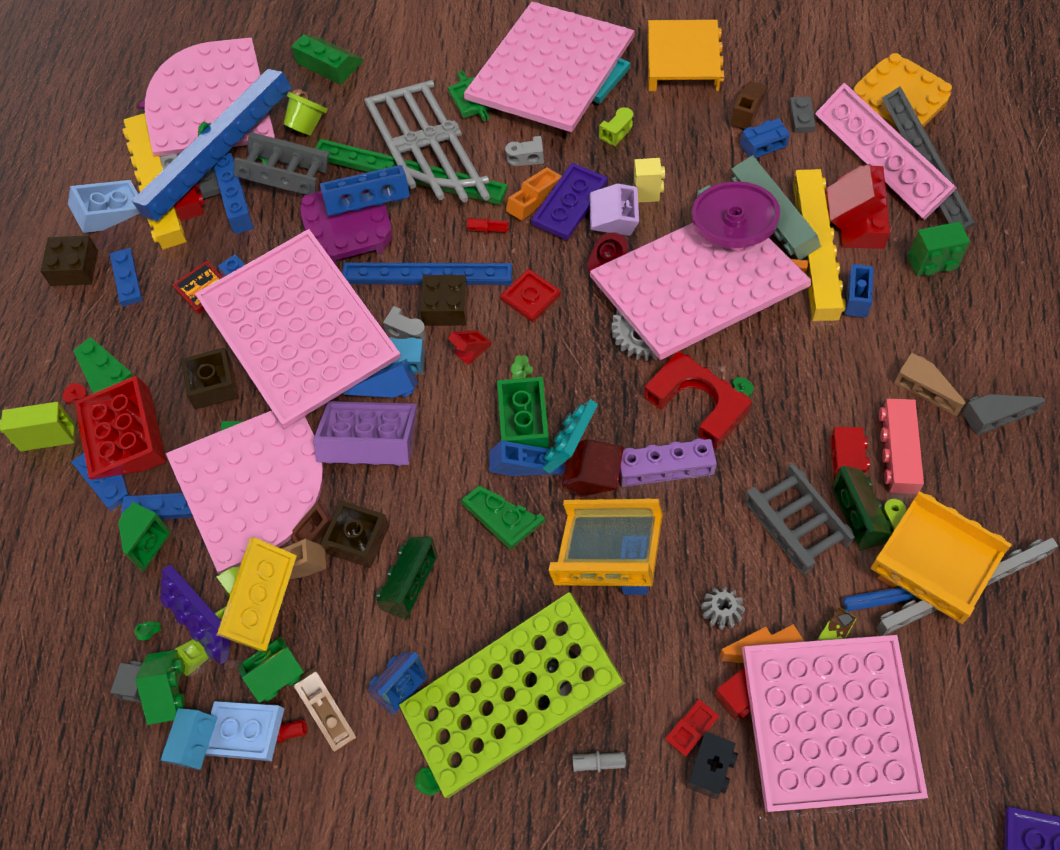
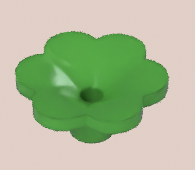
M518 355L511 366L512 379L526 378V374L530 375L533 368L529 365L526 355Z

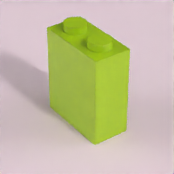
M59 402L2 410L0 431L7 436L20 452L75 443V422Z

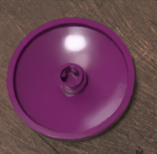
M733 181L714 185L697 197L692 208V223L697 233L710 243L728 248H744L765 241L775 232L780 220V206L773 194L761 186L748 182Z

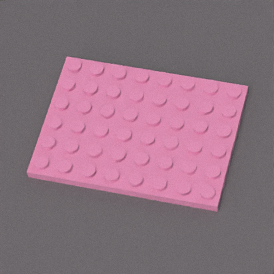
M531 2L466 89L464 99L572 132L614 69L618 58H621L634 38L635 30Z
M693 223L590 271L592 280L659 360L809 287L811 284V279L770 238L759 244L744 248L722 247L710 243L701 237L695 230Z
M310 229L195 293L283 428L288 427L401 358L400 352Z

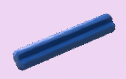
M902 587L844 597L843 606L846 611H854L914 600L916 596Z

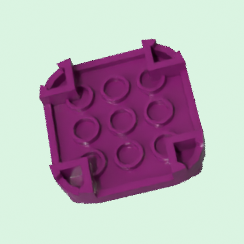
M364 190L362 194H366L370 190ZM322 191L305 195L302 198L301 216L305 231L310 229L335 265H337L335 260L376 250L377 255L385 252L384 248L393 240L392 227L385 203L378 206H367L361 210L345 211L340 215H328ZM343 195L341 198H347L349 195Z

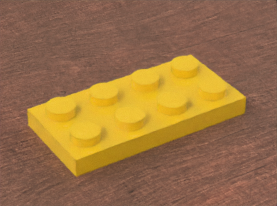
M255 537L249 539L217 632L218 636L261 652L267 650L297 555Z

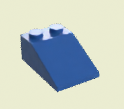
M403 651L399 656H394L388 662L387 669L381 675H376L369 683L367 691L371 698L392 716L399 711V704L410 698L428 678L419 655L415 652Z

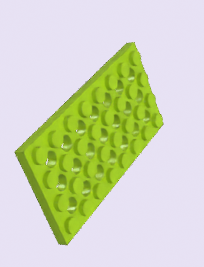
M568 592L399 704L444 798H450L616 690L625 682L573 594ZM561 622H566L568 625L567 633L563 636H558L556 633L557 625ZM540 636H544L546 646L542 650H536L534 646L535 640ZM574 644H579L581 647L580 655L575 659L570 658V647ZM522 650L524 660L521 664L516 665L513 662V656L517 651ZM556 658L559 662V668L556 672L549 673L547 664L551 659ZM496 665H501L503 673L501 677L494 679L492 677V669ZM586 667H592L594 677L592 680L585 682L582 679V671ZM530 673H535L537 676V682L533 687H527L525 683L526 676ZM474 679L481 681V688L477 693H473L470 689L471 682ZM569 681L572 685V691L569 695L562 696L560 686L563 682ZM508 687H513L515 697L512 701L507 702L504 699V691ZM453 693H458L460 697L459 704L451 707L449 698ZM546 695L550 700V705L546 710L541 711L538 707V700ZM491 701L493 712L485 716L482 712V707L484 703ZM432 707L438 709V717L434 721H430L428 718V712ZM520 710H525L528 714V719L523 725H519L516 721V715ZM469 715L472 724L469 729L463 730L461 720L464 716ZM499 724H503L506 729V733L501 739H497L494 735V730ZM447 729L450 733V739L446 744H442L439 736L443 730ZM481 738L484 748L480 753L476 754L473 750V743L476 739ZM458 752L462 757V762L459 767L454 768L451 764V758L453 754Z

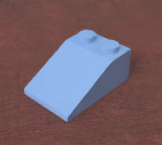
M131 180L70 186L68 206L83 233L103 231L140 214L131 202L138 195Z

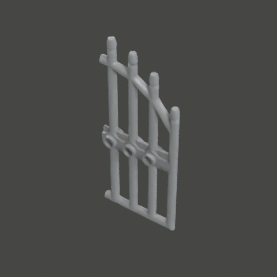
M433 80L364 99L397 165L403 166L407 184L411 189L416 187L414 179L429 184L439 200L444 199L441 187L454 188L460 200L467 202L468 196L464 188L476 186L485 201L490 199L489 192L485 187V184H489V179L487 176L479 177L457 138L462 135L455 120H447L430 90V88H434ZM419 91L424 93L440 125H428L412 93ZM405 97L422 130L410 131L394 98ZM386 101L403 133L402 136L392 138L375 104ZM447 140L452 143L471 179H458L438 142ZM431 146L449 179L436 178L420 147ZM406 151L413 152L423 173L407 167L400 153Z

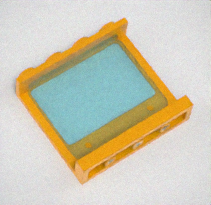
M659 499L564 500L563 505L567 513V521L558 562H550L549 573L554 585H653L663 517Z

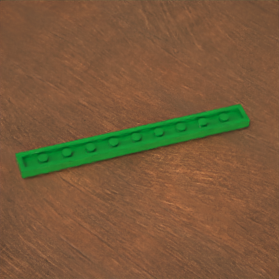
M320 139L315 149L329 152V163L365 172L398 166L393 156ZM404 159L407 167L423 173L418 162ZM429 165L436 178L449 179L444 169ZM455 172L459 180L471 179L467 174ZM414 179L416 184L431 188L429 184ZM489 180V184H485V187L489 192L490 199L486 202L501 205L508 191V186L504 183ZM476 186L464 188L468 197L485 201ZM441 187L442 191L457 194L454 188Z

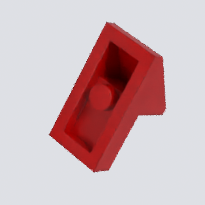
M478 330L455 331L448 338L454 344V354L466 364L473 362L492 344Z

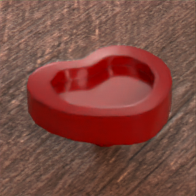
M72 383L64 390L62 398L65 403L73 404L75 401L86 397L88 393L82 385Z

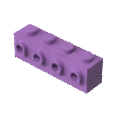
M695 439L686 443L672 442L663 446L649 445L641 449L626 448L619 451L617 455L622 487L714 475L717 465L711 439Z

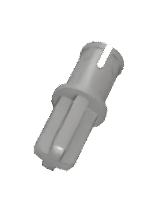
M596 751V753L573 754L574 772L598 770V772H601V769L626 767V756L623 752L599 754V751Z

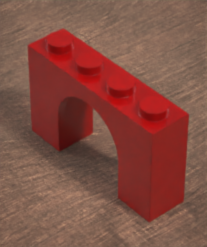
M678 351L644 387V399L662 410L682 390L694 388L708 393L715 401L716 408L700 425L698 437L704 440L711 439L713 448L717 449L750 412L752 401L746 394L732 388L727 381L713 375L708 368L697 364L692 357Z

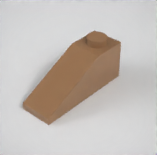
M910 354L894 384L958 416L965 404L964 399L933 363L927 361L922 356Z
M304 539L282 548L297 555L290 579L306 577L326 569L325 549L318 543Z
M315 667L301 675V678L293 686L335 752L355 739L356 735Z

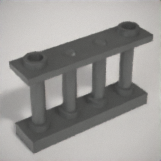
M250 132L248 136V157L246 160L237 157L234 159V176L311 195L316 192L317 178L314 177L316 172L326 173L328 170L329 152ZM257 156L269 158L266 165L255 162ZM277 161L288 163L287 169L276 168ZM297 166L308 168L307 174L296 173Z
M792 463L788 467L786 480L765 493H759L753 487L747 491L744 502L800 573L805 576L812 571L816 563L814 561L816 556L838 542H841L847 549L855 537L852 529L847 524H843L808 482L805 473ZM793 486L802 495L801 498L779 512L774 511L769 505L770 500ZM808 504L818 514L795 530H789L784 524V519ZM825 523L833 534L809 550L807 548L804 549L799 542V538Z

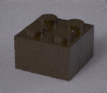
M89 235L48 237L40 272L50 286L92 285L98 249Z
M423 275L420 313L424 326H466L468 304L466 275Z
M225 347L181 359L187 397L194 409L239 398L232 361Z
M340 501L321 544L328 555L371 568L389 528L386 515Z

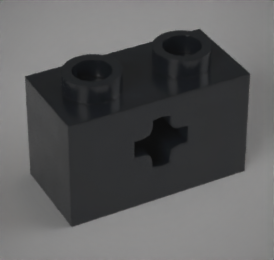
M705 732L686 788L716 800L720 793L726 794L730 778L726 777L728 767L734 768L738 753L734 752L736 743ZM712 761L717 763L715 772L710 771Z

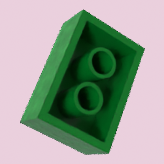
M543 377L497 380L501 440L549 449Z

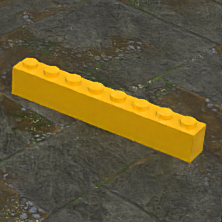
M145 113L124 119L126 128H123L126 140L130 141L126 144L130 154H133L130 157L134 168H137L134 173L138 183L141 182V185L138 186L140 192L164 170L160 156H153ZM174 205L158 221L147 218L150 227L154 228L151 231L155 243L159 242L162 249L187 242Z
M821 169L796 170L793 190L796 209L816 232L821 245L819 249L803 258L808 261L806 275L811 279L808 293L812 321L839 320L841 313L845 311L846 302L841 297L843 283L838 278L840 265L835 260L837 247L833 245L834 229L830 228L831 221L829 211L827 210V194L824 191L826 179L822 178Z

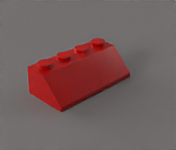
M862 165V166L858 167L857 169H855V170H853V171H851V172H849V173H847V174H845V175H843V176L837 178V181H836V182H838L839 180L845 178L846 176L852 174L853 172L859 170L860 168H862V167H864V166ZM873 166L875 169H879L884 176V166ZM884 176L883 187H884V189H885V191H886L885 176ZM888 206L844 230L840 229L841 248L885 249L890 235Z

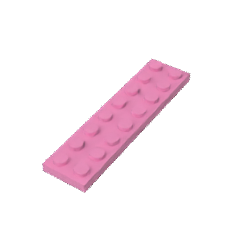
M845 83L815 113L866 164L884 166L885 182L923 219H926L957 189Z

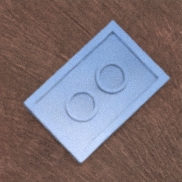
M214 701L211 715L217 717V721L205 755L272 761L285 708L278 705Z

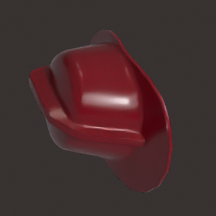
M616 232L606 233L595 242L587 262L589 274L591 270L627 254L628 243L621 234Z

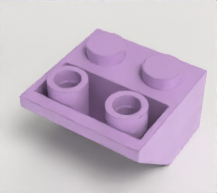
M615 184L591 192V230L609 233L616 232L631 236L639 223L637 187Z

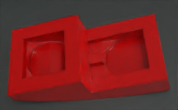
M698 699L665 739L686 757L720 716Z

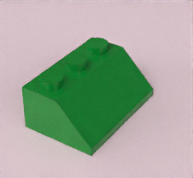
M303 34L291 46L297 64L340 85L364 61L362 57L316 36Z

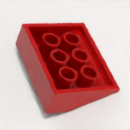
M133 376L74 402L89 479L94 480L146 471L166 462L150 388L137 376Z

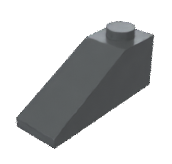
M988 394L983 397L975 396L967 402V406L962 414L978 436L1037 413L1045 403L1043 397Z

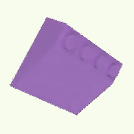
M327 402L314 437L316 461L349 464L409 465L413 449L417 404Z

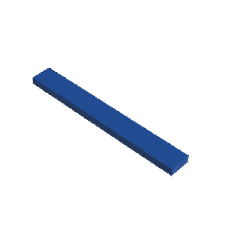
M344 263L342 272L349 284L422 285L423 275H466L467 285H512V263Z

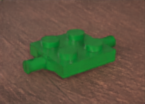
M463 70L459 71L457 76L460 82L449 86L448 92L462 118L480 114L484 122L488 121L490 115L487 113V110L492 109V107L464 99V92L475 77L467 78Z

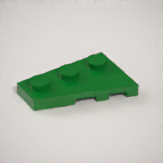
M91 337L73 350L93 393L134 376L132 372Z
M481 486L475 488L461 501V504L510 550L545 523L546 517L539 514L536 516L526 511V508L521 505L515 506L505 501L504 497Z

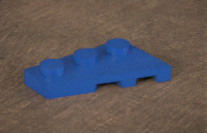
M84 453L71 461L110 511H113L123 503L124 496H130L124 474L91 480L88 476Z

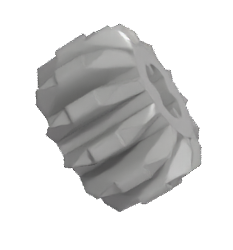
M724 586L721 592L717 588H713L712 594L707 593L704 599L706 602L702 603L701 609L705 611L703 618L711 619V627L718 623L720 630L724 629L725 624L732 629L735 625L734 622H741L742 617L740 614L744 613L745 607L741 606L743 602L742 597L735 598L736 590L728 593L726 586ZM726 606L727 608L723 609V611L719 609Z

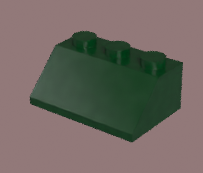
M848 466L840 467L831 489L848 526L853 531L854 540L859 551L886 544L892 535L893 528L890 521L884 517L881 501L875 497L872 491L871 480L868 477L866 478L861 469Z
M429 536L409 537L407 543L400 547L398 552L399 559L395 565L390 567L387 574L388 580L385 586L379 589L376 596L380 610L407 621L438 558L434 540Z

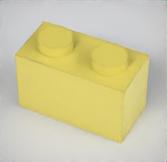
M660 158L635 159L633 186L638 189V203L660 201V193H664V182L661 179H665V167L661 166Z

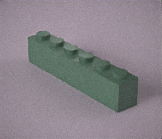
M753 155L731 169L734 175L732 181L756 184L768 190L776 198L780 206V220L774 235L779 242L783 240L785 243L784 248L790 256L794 254L797 260H801L821 247L816 232Z

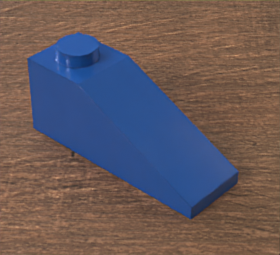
M407 359L376 372L343 393L344 395L394 398L402 395V397H406L414 392L418 381Z
M501 440L489 451L490 473L501 475L564 474L565 462L549 474L542 469L546 462L544 456L549 450L548 448Z

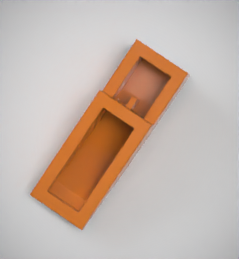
M548 167L544 168L524 181L521 190L508 197L506 211L521 221L524 220L546 200L562 176Z
M794 624L773 635L770 634L767 627H764L723 648L719 658L724 662L744 663L742 653L744 646L805 641Z

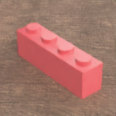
M887 399L884 406L880 407L879 420L883 421L881 441L885 442L882 460L887 466V470L884 473V482L888 484L889 493L918 494L924 485L916 400Z

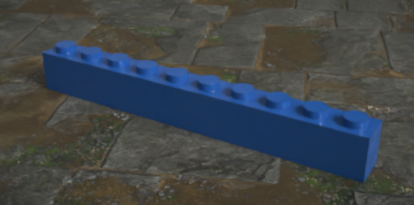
M267 69L131 201L140 214L148 219L158 221L292 89L284 73Z

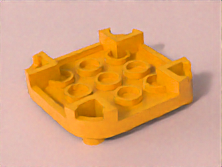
M893 53L890 57L879 62L856 84L853 91L901 135L882 97L901 86L924 127L940 111H944L951 95L952 85L912 61L901 57L900 54Z

